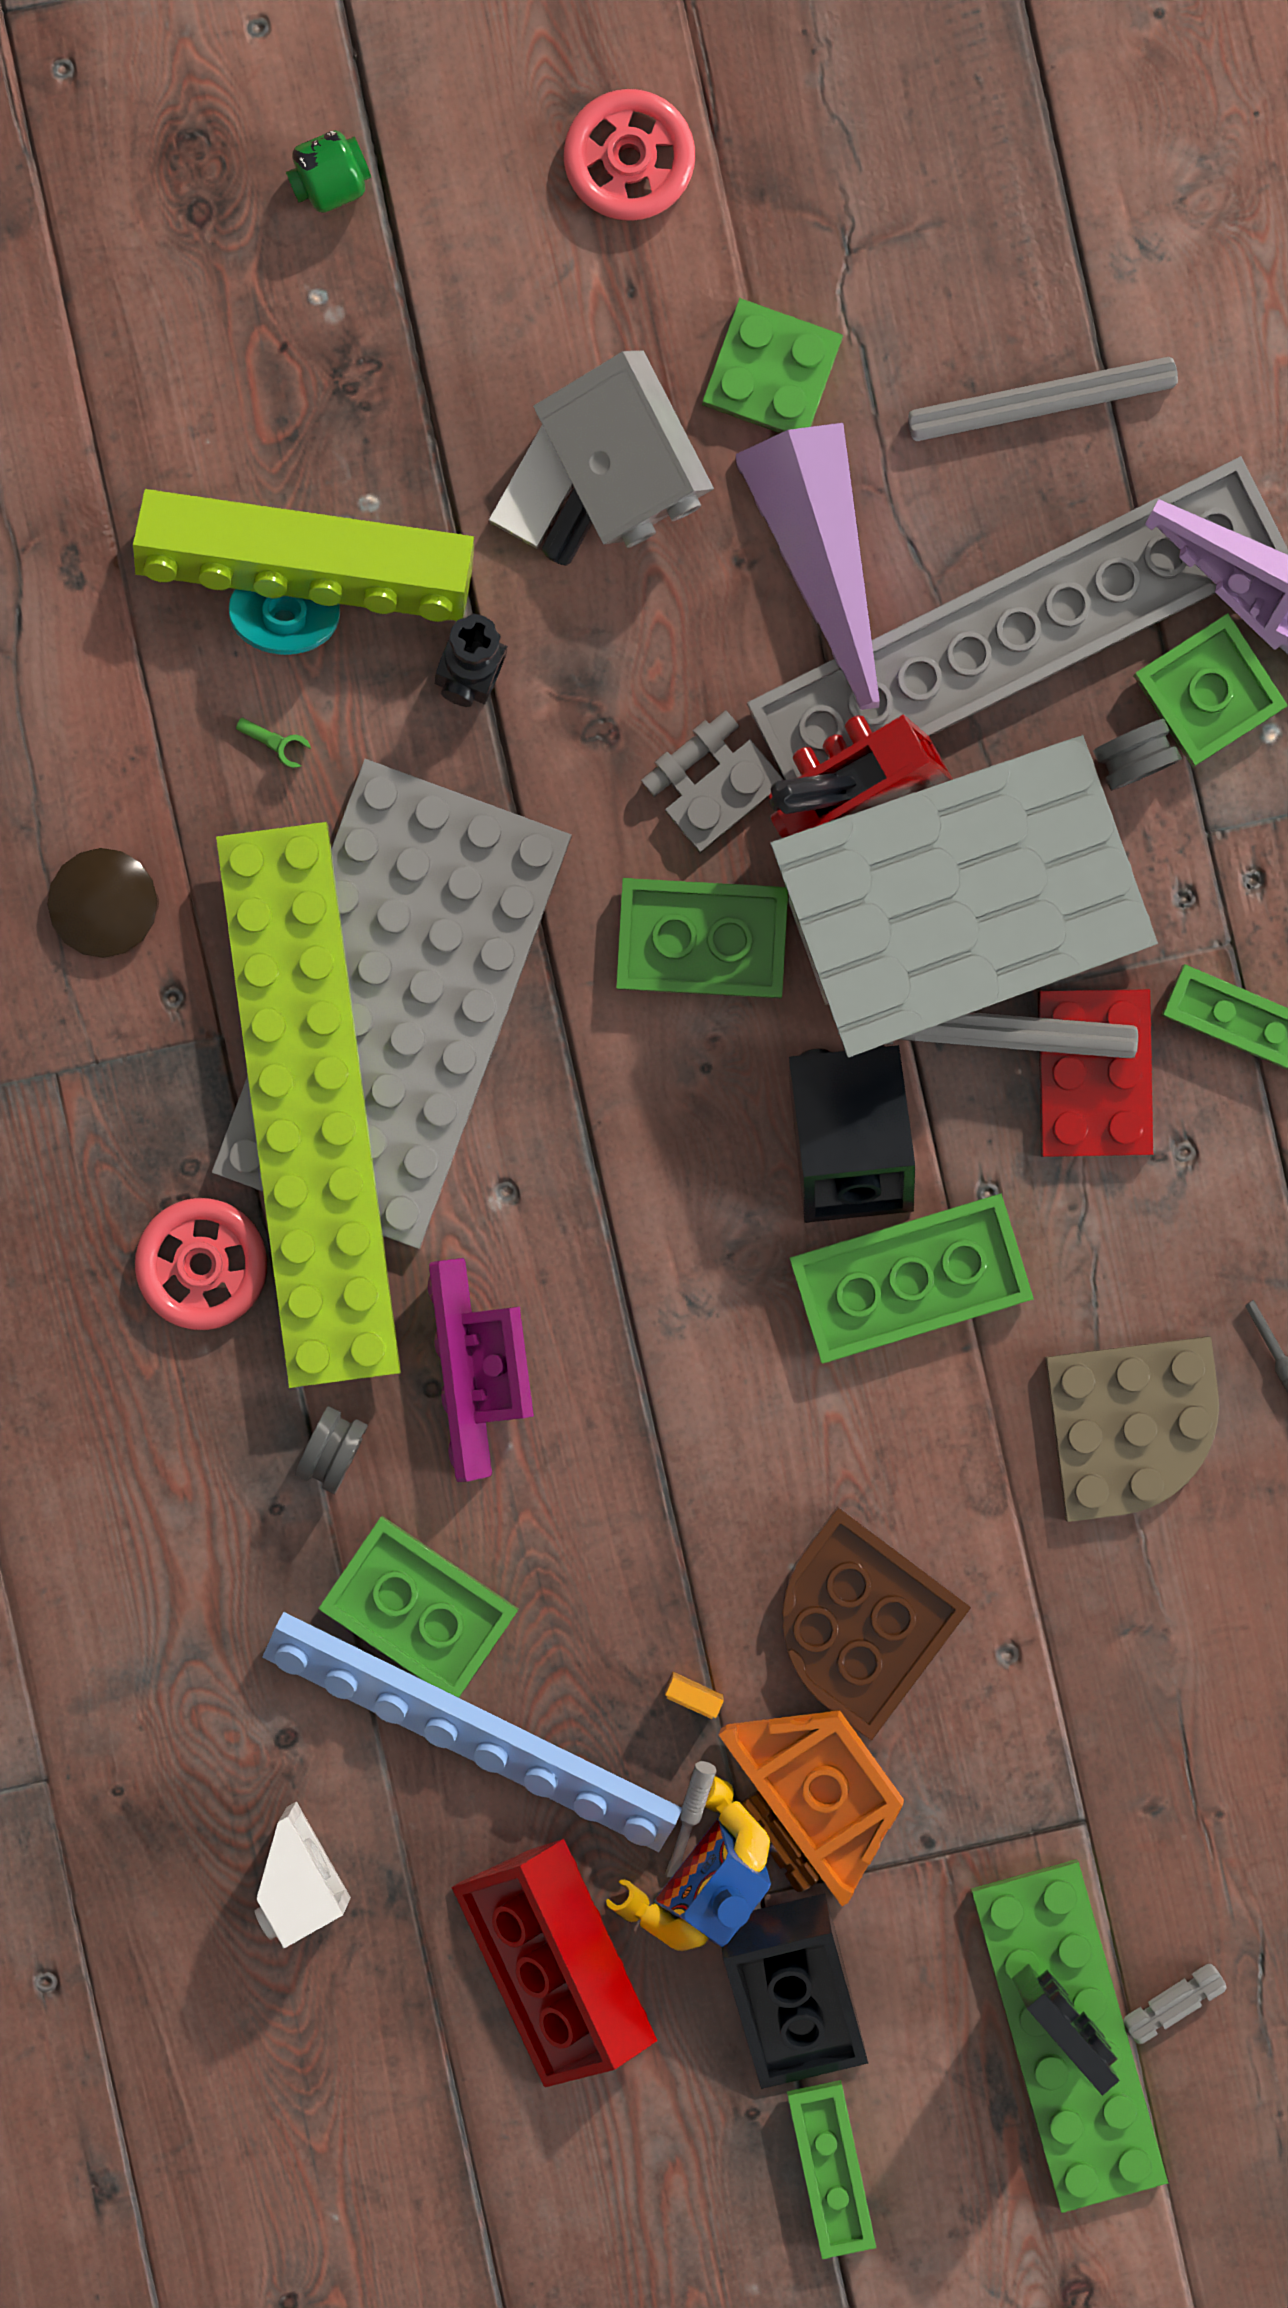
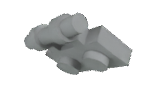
M726 710L712 722L708 723L704 720L692 730L695 735L672 755L665 752L654 762L657 767L641 779V782L653 797L657 796L670 784L681 797L667 807L665 812L699 853L703 852L766 800L771 794L770 788L777 781L783 780L751 740L747 741L734 753L727 747L723 740L737 730L739 725ZM710 753L719 765L697 784H694L685 772L706 754Z

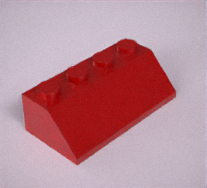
M564 1839L527 1850L451 1887L544 2088L616 2070L658 2041L648 2021L647 2014L641 2006L627 1976L624 1964L614 1948L601 1920V1915L594 1905L578 1870L577 1863Z

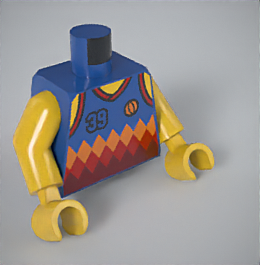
M715 1776L705 1808L720 1813V1816L654 1899L655 1903L649 1906L648 1896L630 1881L624 1879L618 1883L629 1890L627 1900L621 1905H616L609 1899H606L607 1906L628 1922L640 1920V1926L677 1951H686L703 1946L708 1940L723 1947L728 1944L738 1929L748 1921L752 1911L769 1891L771 1881L766 1867L770 1847L768 1834L740 1802L735 1801L732 1803L734 1796L732 1785L726 1780Z

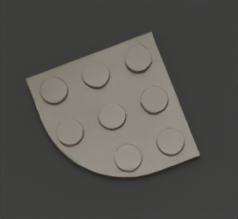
M1211 1336L1045 1357L1065 1520L1067 1522L1126 1515L1151 1508L1177 1493L1196 1474L1213 1443L1219 1415L1218 1386Z

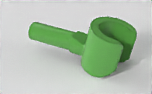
M243 717L236 726V730L276 751L280 763L288 768L301 767L298 763L289 761L284 755V747L289 741L298 742L303 747L311 749L308 740L303 736L289 735L284 738Z

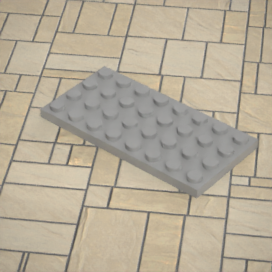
M364 759L331 851L382 1234L385 1237L420 1249L570 844L572 834ZM247 1076L212 1173L263 1191Z

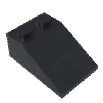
M823 1893L753 1910L748 1921L738 1929L728 1944L721 1948L723 1961L761 2089L869 2064L826 1894Z

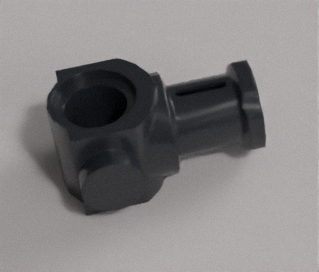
M471 614L455 622L451 628L449 640L436 670L434 684L443 687L441 695L459 706L471 707L473 701L486 704L506 658L508 646L499 643L501 636L496 631L495 624L485 616Z

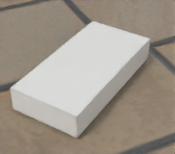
M541 425L489 519L491 524L536 549L539 548L573 487L543 425Z

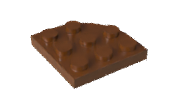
M837 1506L803 1551L791 1572L783 1600V1634L791 1662L808 1690L831 1711L840 1710L852 1727L872 1741L971 1607Z

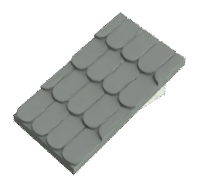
M1083 735L770 842L789 894L788 902L825 1005L830 1007L847 1057L857 1055L1158 944L1150 917L1134 878L1131 864L1125 853L1112 812L1107 803Z

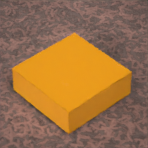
M672 1672L665 1688L667 1699L710 1719L717 1717L724 1702L723 1694L675 1672Z

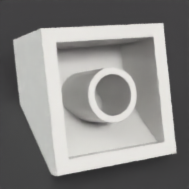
M297 1801L285 1809L278 1821L256 1899L260 1907L254 1910L256 1918L266 1936L270 1940L278 1937L283 1948L343 1916L351 1898Z

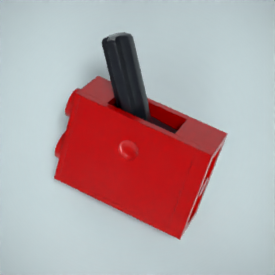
M904 714L872 732L864 716L857 715L850 718L844 726L853 745L848 747L842 735L835 734L828 737L822 746L829 759L821 764L810 747H803L793 754L792 759L801 776L796 779L777 781L770 788L769 804L777 812L770 815V818L781 838H785L953 780L930 737Z

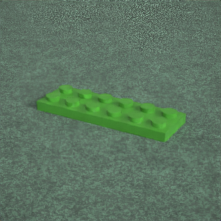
M1071 1860L971 1888L1061 2213L1168 2184L1078 1860ZM1030 1964L1039 1976L1045 1970H1048L1067 1991L1068 1997L1074 2003L1073 2007L1077 2012L1081 2014L1084 2011L1106 2037L1105 2040L1118 2058L1111 2066L1120 2081L1103 2096L1026 2008L1012 1979L1026 1965Z

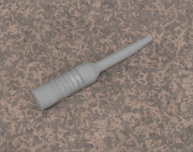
M699 1761L695 1764L682 1805V1811L679 1815L682 1826L665 1872L667 1878L672 1877L681 1866L692 1827L701 1820L716 1774V1767L711 1763Z

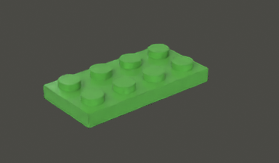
M1002 1193L789 1258L822 1364L1034 1299Z

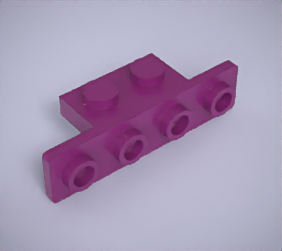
M457 1258L430 1262L428 1294L435 1310L437 1331L434 1342L437 1355L441 1359L444 1382L441 1398L444 1410L448 1414L451 1437L448 1448L449 1460L455 1469L456 1481L469 1482L492 1475L486 1422L523 1419L534 1416L521 1311L519 1306L472 1312L465 1259Z

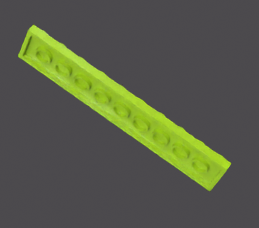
M321 822L216 836L289 1388L401 1373L328 823Z

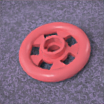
M637 89L615 90L603 94L588 103L574 118L567 132L564 144L565 171L575 193L594 211L617 220H642L668 209L680 198L687 188L695 165L693 136L681 113L662 97ZM633 112L646 114L656 120L650 134L639 128L628 126ZM602 120H605L616 131L608 136L603 146H599L590 138V135L594 128ZM656 146L673 147V164L671 169L655 168L657 161ZM626 148H633L638 151L640 159L633 165H626L620 161L619 154ZM598 161H603L605 170L613 178V180L602 187L595 183L588 171V168ZM645 178L649 180L652 193L639 198H628L625 188L626 183H637Z
M210 1198L187 1199L162 1210L145 1228L135 1254L136 1279L148 1305L166 1321L190 1330L217 1329L239 1319L258 1299L267 1274L266 1249L255 1225L243 1212L234 1206ZM208 1220L218 1223L217 1239L194 1237L195 1221ZM168 1234L182 1241L172 1263L158 1256L159 1249ZM241 1245L245 1257V1269L230 1272L229 1258L225 1249ZM199 1253L208 1255L212 1262L210 1271L205 1275L197 1274L192 1268V1260ZM173 1275H176L178 1281L184 1287L190 1289V1293L180 1303L173 1299L163 1287ZM222 1282L225 1283L231 1297L219 1305L210 1307L203 1295L204 1291L212 1290Z

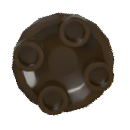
M98 848L80 852L61 866L51 882L47 906L52 926L65 944L83 955L108 959L128 952L144 940L154 924L155 915L159 907V898L152 878L140 862L122 851Z

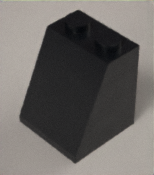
M881 1045L851 1057H847L845 1051L830 1052L826 1049H811L799 1056H790L789 1082L804 1223L914 1212L915 1158L899 1045Z

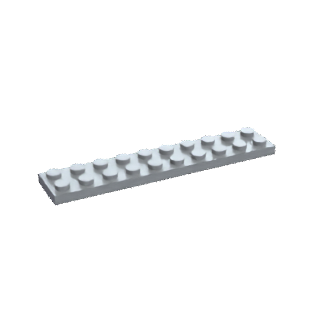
M1240 456L873 639L872 647L880 700L879 708L860 710L856 702V696L835 659L747 702V707L784 780L796 779L801 776L792 759L793 754L803 747L812 748L821 764L829 759L822 746L828 737L835 734L842 735L848 747L853 745L844 726L854 716H864L872 732L904 714L930 737L1216 594V584L1195 564L1191 568L1179 558L1180 549L1157 527L1151 530L1145 525L1158 499L1288 555V548L1242 457Z

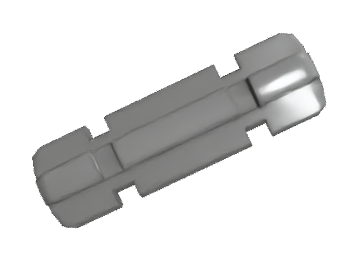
M1206 1964L1192 1973L1194 1977L1192 1980L1187 1982L1184 1978L1148 2001L1150 2006L1145 2010H1142L1140 2006L1126 2015L1123 2020L1124 2025L1134 2041L1138 2044H1144L1158 2035L1156 2029L1161 2026L1164 2029L1169 2028L1202 2006L1200 2001L1206 1997L1211 2001L1225 1992L1227 1988L1226 1983L1216 1967L1212 1964Z

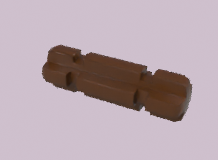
M756 1791L745 1798L741 1804L767 1832L770 1839L769 1853L780 1869L785 1868L787 1870L785 1873L786 1878L794 1890L800 1893L817 1883L820 1875L809 1860L804 1858V1853L774 1814L760 1792Z

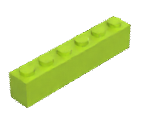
M149 489L144 490L133 542L135 575L147 576L154 581L171 582L176 580L202 584L213 590L232 588L253 591L268 598L296 597L312 600L324 606L343 604L364 607L379 614L398 612L419 615L435 622L457 621L464 618L473 568L474 536Z

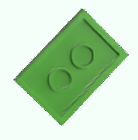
M623 878L616 989L782 999L788 902L787 888Z
M383 1516L375 1524L318 1608L423 1681L458 1698L518 1611V1608Z

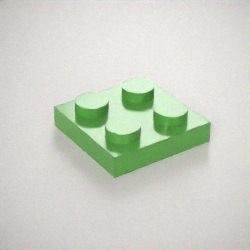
M739 298L702 405L778 433L790 429L811 427L843 335Z
M1228 613L1133 675L1159 717L1165 719L1170 734L1192 768L1288 706Z

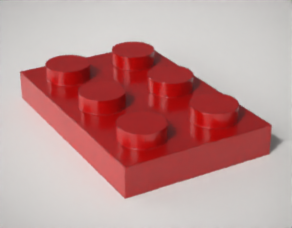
M1150 989L1039 991L1038 1018L1133 1025L1138 1029V1048L1133 1058L1039 1051L1041 1157L1153 1155Z

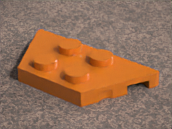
M839 1710L733 1723L722 1727L718 1734L832 1894L841 1906L849 1903L865 1870L871 1864L880 1848L884 1836L899 1814L904 1799L847 1719Z

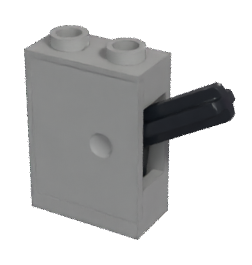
M622 351L533 406L574 486L568 501L542 546V551L546 557L553 562L564 566L570 564L592 524L603 544L624 542L627 548L635 546L656 534L653 525L667 516L672 521H676L698 510L702 506L698 498L714 489L644 351Z

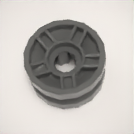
M1160 719L1132 730L1093 750L1098 763L1105 764L1109 772L1105 779L1110 791L1148 777L1182 759L1177 747L1170 746L1166 738L1169 729L1165 719Z
M327 1406L303 1453L295 1476L305 1481L314 1478L322 1482V1489L335 1495L363 1440L361 1437L365 1434L368 1424L357 1419L353 1422L341 1418V1411Z

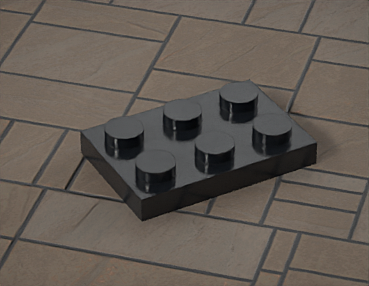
M1030 1964L1026 1965L1012 1978L1026 2008L1103 2096L1120 2081L1111 2066L1118 2058L1105 2040L1106 2037L1084 2011L1081 2014L1077 2012L1073 2007L1074 2003L1068 1997L1067 1991L1048 1970H1045L1039 1976Z

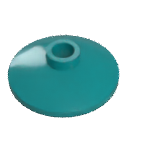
M239 589L233 591L229 602V618L237 635L252 647L272 654H299L317 648L335 632L340 617L339 604L324 606L312 600L289 596L268 598L257 592Z

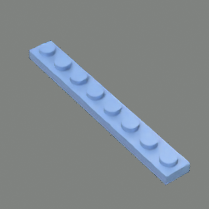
M283 1612L262 1658L276 1664L284 1672L299 1675L325 1688L337 1698L348 1699L376 1713L379 1718L386 1722L399 1724L425 1737L431 1744L437 1747L447 1748L474 1761L480 1768L486 1771L498 1773L525 1786L534 1795L547 1797L575 1811L585 1820L598 1822L624 1835L634 1844L647 1846L659 1852L676 1825L682 1811V1807Z

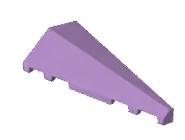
M843 423L786 430L737 453L736 466L740 474H743L755 498L759 512L770 527L779 545V551L814 620L819 624L838 667H841L852 688L860 710L879 708L880 700Z
M1158 499L1145 525L1151 530L1157 527L1180 549L1179 558L1190 568L1195 564L1216 584L1215 593L1274 650L1280 647L1288 654V555Z

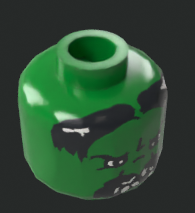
M336 130L296 146L292 153L295 168L286 171L298 203L309 199L313 208L321 213L331 211L359 199L365 192L364 181L372 178L355 136L346 139L341 132Z

